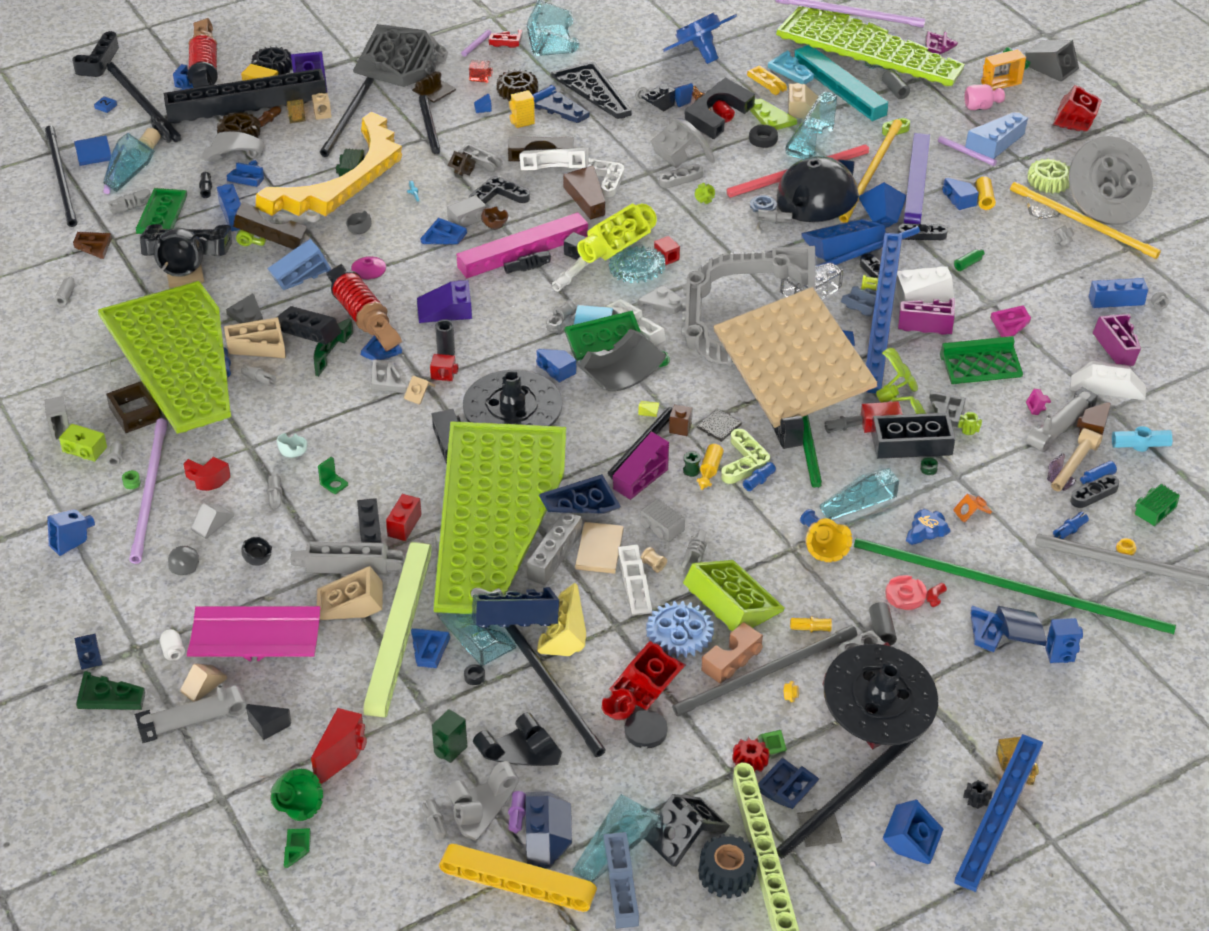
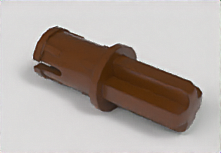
M275 106L268 111H264L263 115L257 119L259 120L260 127H263L268 122H272L275 117L280 115L281 108Z

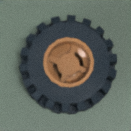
M720 834L719 838L714 836L710 842L707 841L701 850L698 868L699 880H702L704 888L708 887V892L711 894L716 892L717 897L721 898L722 894L726 895V899H731L733 894H735L736 898L740 897L742 891L746 894L749 891V887L752 888L754 884L758 856H756L755 848H751L749 841L744 842L743 837L739 836L736 838L734 834H729V836Z

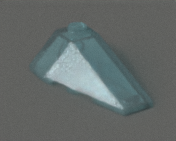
M126 133L115 145L103 183L114 191H119L150 163L155 151L131 134Z
M890 468L863 474L820 504L819 508L828 519H834L896 498L899 479Z
M436 612L439 619L480 666H484L516 649L515 643L505 632L492 625L487 628L475 625L472 620V614Z
M620 794L572 871L582 878L594 882L608 870L603 835L626 832L630 851L648 836L660 816Z

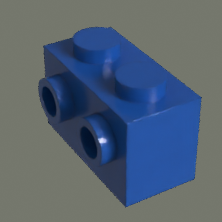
M1076 618L1051 620L1045 645L1050 663L1075 662L1076 654L1080 651V639H1083V629L1078 625Z

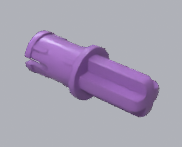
M522 791L512 793V803L508 810L510 816L508 829L514 833L522 830L523 817L526 815L524 808L526 794Z

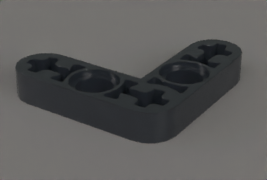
M498 176L491 177L469 195V197L476 195L484 204L497 194L518 203L530 201L529 189Z

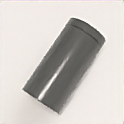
M887 70L882 75V81L898 99H905L910 94L909 86L894 70Z
M884 602L871 605L869 614L874 633L884 643L888 642L890 646L895 644L897 636L889 605Z

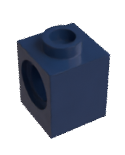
M96 633L74 638L81 670L101 666L102 659Z

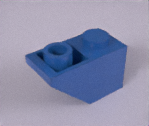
M945 178L942 187L943 193L958 210L977 206L979 192L971 183Z
M536 350L537 365L559 383L577 374L576 359L565 350Z

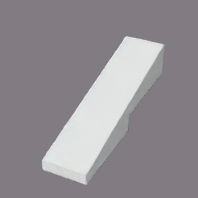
M622 299L607 305V307L613 308V315L633 310L641 333L655 346L666 341L664 328L644 318L642 310Z

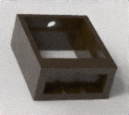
M142 381L106 393L109 408L125 434L156 423L160 419L158 406ZM142 397L147 406L125 414L120 408V405Z

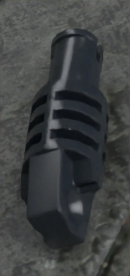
M549 251L520 256L515 261L504 263L505 273L509 274L519 270L525 272L531 270V268H539L551 261V255Z

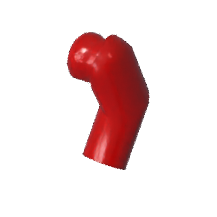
M941 582L927 591L926 600L930 603L931 607L941 603L938 597L947 591L946 585Z

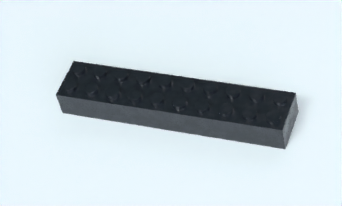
M315 69L165 92L163 94L168 123H180L184 120L195 121L197 118L203 117L208 119L216 115L227 116L229 113H244L248 110L258 111L261 108L271 109L281 105L290 106L293 103L304 104L312 101V95L327 92L322 70Z

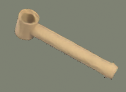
M1086 428L1081 431L1078 438L1079 446L1052 482L1051 487L1053 490L1059 492L1063 489L1089 450L1096 451L1099 448L1103 435Z

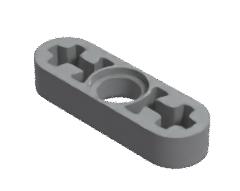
M692 164L662 173L659 176V185L662 188H671L698 180L703 177V167L699 164Z

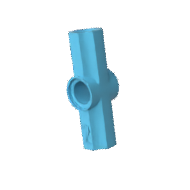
M1145 426L1137 427L1135 431L1112 432L1111 436L1113 448L1133 447V449L1140 452L1147 451L1149 447L1172 446L1173 443L1171 430L1151 431V429Z

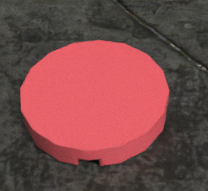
M903 575L894 577L889 581L885 594L889 603L896 608L913 610L925 603L927 590L926 586L919 579L915 580L912 579V576Z

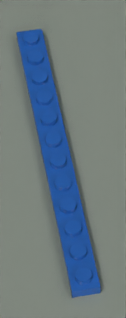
M885 233L866 361L867 368L877 381V387L865 391L866 393H876V391L882 389L886 356L882 352L888 347L902 234Z

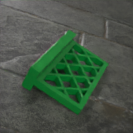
M1013 336L942 343L940 358L944 360L951 384L1023 377V371L1014 348L1015 340ZM1011 353L1012 357L1010 359H1007L1001 354ZM992 355L995 358L990 361L984 356ZM974 357L977 360L973 363L966 358ZM949 359H957L959 362L955 365ZM997 359L1006 363L1004 367L995 363ZM982 361L988 366L984 369L977 364ZM964 363L970 366V368L966 371L959 366ZM1010 365L1017 372H1010L1006 368ZM992 367L1000 372L993 374L988 370ZM975 369L981 372L982 374L975 376L971 373V371ZM958 371L964 376L955 378L953 373Z

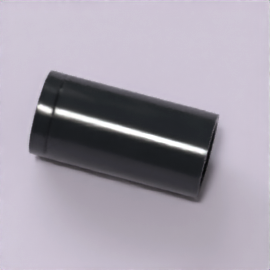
M440 320L435 324L437 354L454 356L453 322L450 320Z

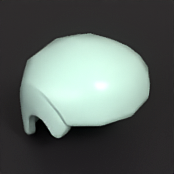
M282 433L277 437L278 449L284 457L295 458L301 456L307 450V440L296 433L292 437H288L286 433Z

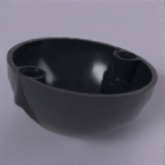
M826 156L807 157L791 165L783 174L777 189V205L780 211L792 212V219L803 222H822L840 217L855 206L859 197L857 183L848 168L841 162Z

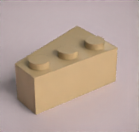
M278 317L224 326L229 354L286 358Z

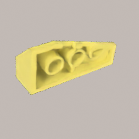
M573 583L559 594L558 624L547 626L546 633L541 634L537 647L539 654L571 656L575 652H580L585 647L587 633L578 585L576 583Z

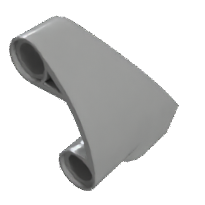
M222 132L215 136L210 147L205 148L201 159L212 162L225 158L226 152L245 150L249 157L258 159L265 148V144L261 139L245 133Z

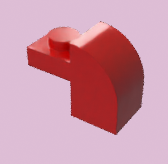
M212 457L204 466L190 459L183 463L186 478L195 481L196 489L210 491L217 489L231 478L229 463L216 457Z

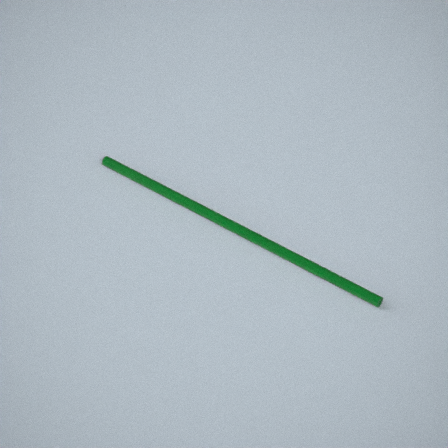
M857 537L854 542L855 548L1174 635L1176 624Z

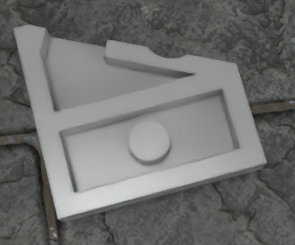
M661 285L639 298L638 305L644 306V304L652 305L655 310L676 314L683 309V298L666 286Z

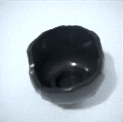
M251 537L243 542L241 553L247 563L260 566L270 559L272 546L261 537Z

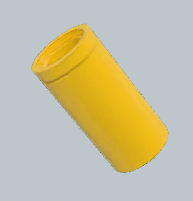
M980 177L975 182L976 190L979 192V207L983 210H990L996 204L992 181L988 177Z

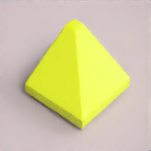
M640 401L638 415L657 417L659 402Z

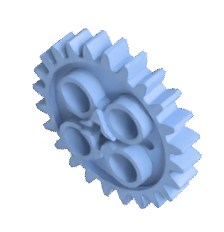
M673 601V606L665 603V608L658 606V612L652 611V616L648 617V622L646 623L649 641L661 646L663 652L668 651L669 656L675 653L676 658L680 654L687 658V653L695 656L696 650L702 653L703 647L708 648V643L712 642V636L714 635L711 616L706 615V610L700 611L699 605L693 608L692 602L687 606L684 604V601L680 605Z

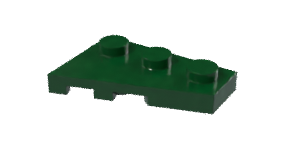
M84 671L76 706L77 709L142 710L145 688L123 681L117 683L110 681L108 677L102 675L101 677L91 675V672Z

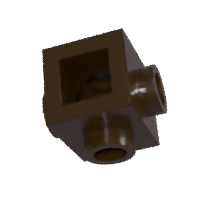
M454 151L447 166L455 169L454 173L463 176V174L470 176L475 168L476 161L471 159L472 155L464 151L462 154Z

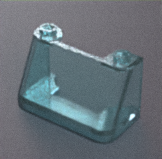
M538 0L527 22V31L533 54L538 56L574 53L579 49L580 43L578 38L570 39L568 27L573 23L570 10Z
M823 92L818 96L786 143L785 152L787 155L801 159L817 155V133L822 134L823 129L829 128V131H832L834 128L837 94Z

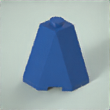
M883 182L861 194L859 200L871 220L885 225L886 229L898 222L906 195Z

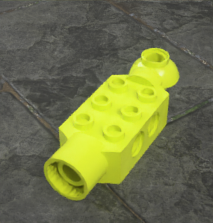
M643 203L628 205L587 231L588 237L578 243L579 255L588 263H592L600 257L605 261L651 233V229L657 222L655 211L651 206Z

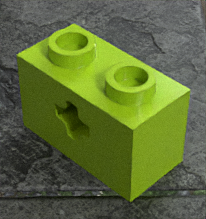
M72 423L59 437L62 452L94 462L107 448L104 433Z

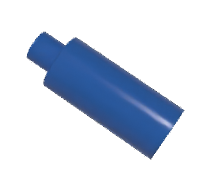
M1113 461L1105 462L1084 472V476L1080 478L1082 484H1086L1105 475H1113L1117 472V467Z

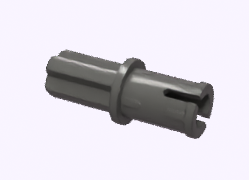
M860 414L849 417L840 416L839 419L825 421V430L827 433L837 430L845 431L849 427L861 425L863 420Z

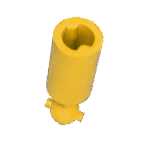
M710 444L706 449L700 467L702 477L697 478L701 490L708 486L711 487L712 483H710L709 479L717 474L724 453L723 448L718 444Z

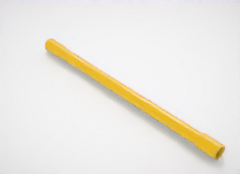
M895 119L885 139L858 184L859 196L865 191L894 137L898 134L902 126L900 120ZM858 201L850 211L839 217L842 223L849 221Z
M1013 182L1010 187V191L1025 196L1089 226L1154 259H1157L1161 253V250L1136 240L1036 193L1017 182Z

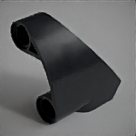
M528 712L523 713L517 718L515 725L518 729L503 737L495 739L488 730H483L473 738V744L485 759L496 762L507 761L515 765L552 766L559 764L562 751L546 730Z

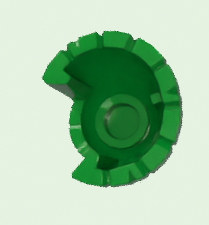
M302 768L285 772L276 780L271 788L270 801L272 806L277 811L285 812L295 821H304L312 818L314 814L318 813L317 810H320L323 803L321 800L323 799V788L321 783H319L318 777L313 775L312 771Z

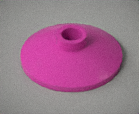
M366 256L357 259L352 264L351 271L357 272L362 279H375L384 274L386 264L378 257Z

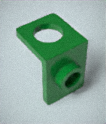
M329 457L318 465L320 485L328 491L337 494L348 486V482L336 474L333 457ZM335 481L341 483L339 487L330 486V484Z

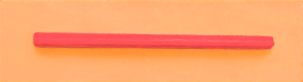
M864 144L827 157L837 161L849 160L868 154L869 146ZM786 170L727 188V195L731 198L778 183Z

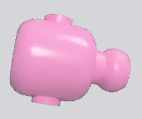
M988 84L971 85L965 90V105L969 110L973 111L990 109L993 102H1004L1005 92L1002 88L992 90Z

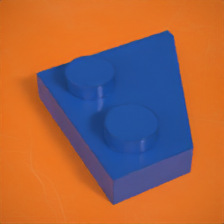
M438 217L420 240L422 244H459L467 234V229Z
M972 605L970 614L974 645L995 652L1004 635L1000 630L1003 621L997 614Z
M412 628L411 634L417 666L437 668L451 638L449 632Z

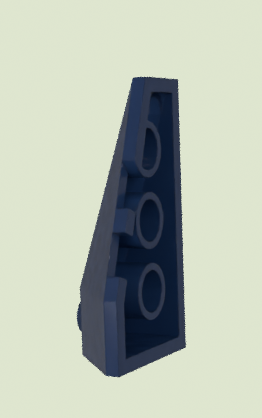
M603 474L539 495L548 512L605 514L621 507Z

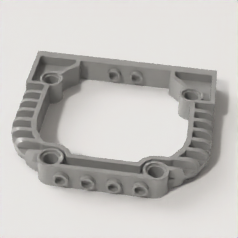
M815 246L772 248V253H766V251L755 253V251H751L748 254L741 252V254L731 252L730 255L724 256L721 254L718 258L709 259V262L703 267L701 265L698 271L690 272L687 275V285H683V293L686 295V298H683V309L686 310L682 312V321L685 322V325H682V336L686 338L687 347L697 350L699 355L701 354L709 362L713 361L718 365H735L723 344L710 338L706 324L701 322L702 298L710 293L711 283L723 276L733 274L773 273L776 278L784 279L791 277L801 285H808V288L813 287L816 291Z

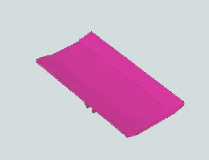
M195 606L187 657H244L248 661H252V657H257V661L264 657H315L321 608L320 606Z

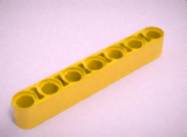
M449 844L439 863V868L446 874L582 912L590 909L597 891L595 884L588 880L457 844Z

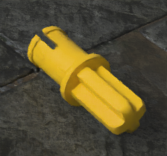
M810 616V618H791L790 628L792 630H810V633L813 631L831 632L832 618L822 619L813 618V616Z

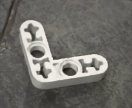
M589 158L588 166L593 165L596 174L605 177L601 185L603 196H615L624 176V165Z

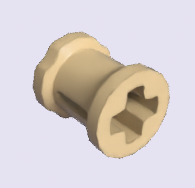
M652 547L645 549L640 557L642 563H647L656 573L662 571L667 564V559L664 556L658 555Z

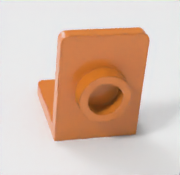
M968 493L953 509L962 522H966L977 509L989 514L992 513L991 509L987 506V502L982 497H975ZM964 504H968L969 510L963 515L961 508Z

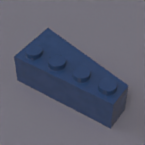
M550 587L543 588V592H537L535 589H526L524 594L517 591H508L504 596L498 592L473 595L472 620L478 627L487 628L490 625L510 627V625L516 624L522 627H529L531 624L547 627L551 626V624H558L559 599Z

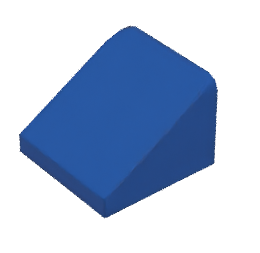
M489 94L474 102L476 113L492 111Z

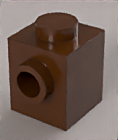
M674 404L670 414L669 433L688 436L692 425V407Z

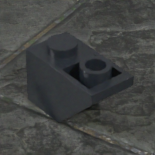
M663 83L641 95V98L664 112L675 106V89Z

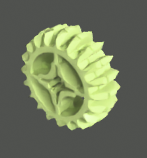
M1048 158L1046 160H1036L1029 167L1027 174L1030 186L1034 187L1035 190L1039 189L1040 192L1044 191L1046 194L1048 192L1052 194L1056 192L1060 194L1061 191L1065 192L1066 189H1069L1070 166L1066 165L1065 162L1061 163L1060 160H1049Z

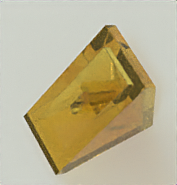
M303 99L288 101L286 111L290 124L306 121Z

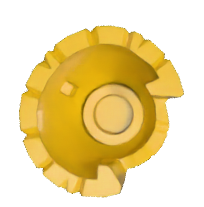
M822 518L810 525L805 541L808 552L815 559L824 562H836L848 554L853 538L850 529L846 525L836 524L831 519Z

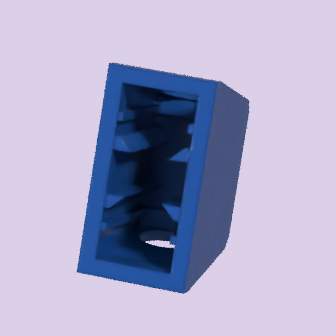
M76 509L47 516L49 546L61 556L86 542L87 529L95 526L94 518L91 515L84 517Z

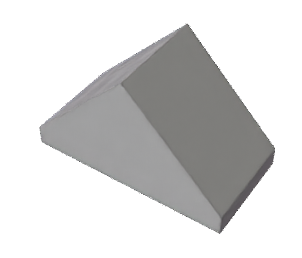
M202 503L191 529L207 539L232 519L234 514L220 505Z

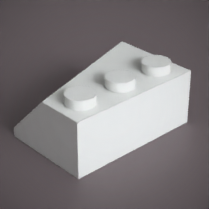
M948 267L904 270L897 273L895 292L900 304L903 301L923 300V303H933V299H939V302H947L950 298H954L952 276Z

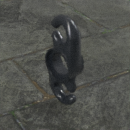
M151 116L150 120L153 129H156L160 136L167 143H170V133L164 122H159L155 116Z

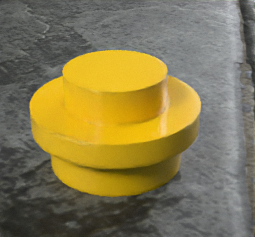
M1123 538L1116 544V551L1133 556L1136 553L1135 542L1129 538Z
M790 681L784 684V699L795 702V699L799 698V686L795 685L794 681Z

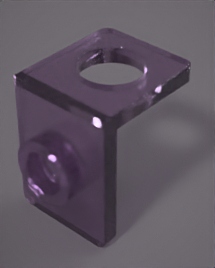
M1064 453L1054 458L1048 466L1047 480L1051 483L1063 468ZM1070 477L1062 490L1066 491L1076 483V480Z

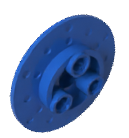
M713 12L676 30L677 34L675 36L678 42L662 50L665 52L680 44L683 45L692 41L693 45L699 49L707 64L719 59L713 44L714 36L711 31L737 17V14L720 21L718 15H715Z

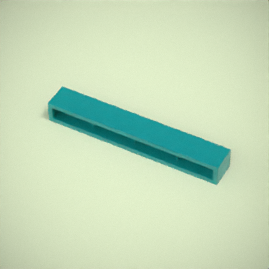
M806 45L795 50L794 57L798 59L800 65H805L814 74L816 80L871 121L887 116L889 104L887 100L816 48Z

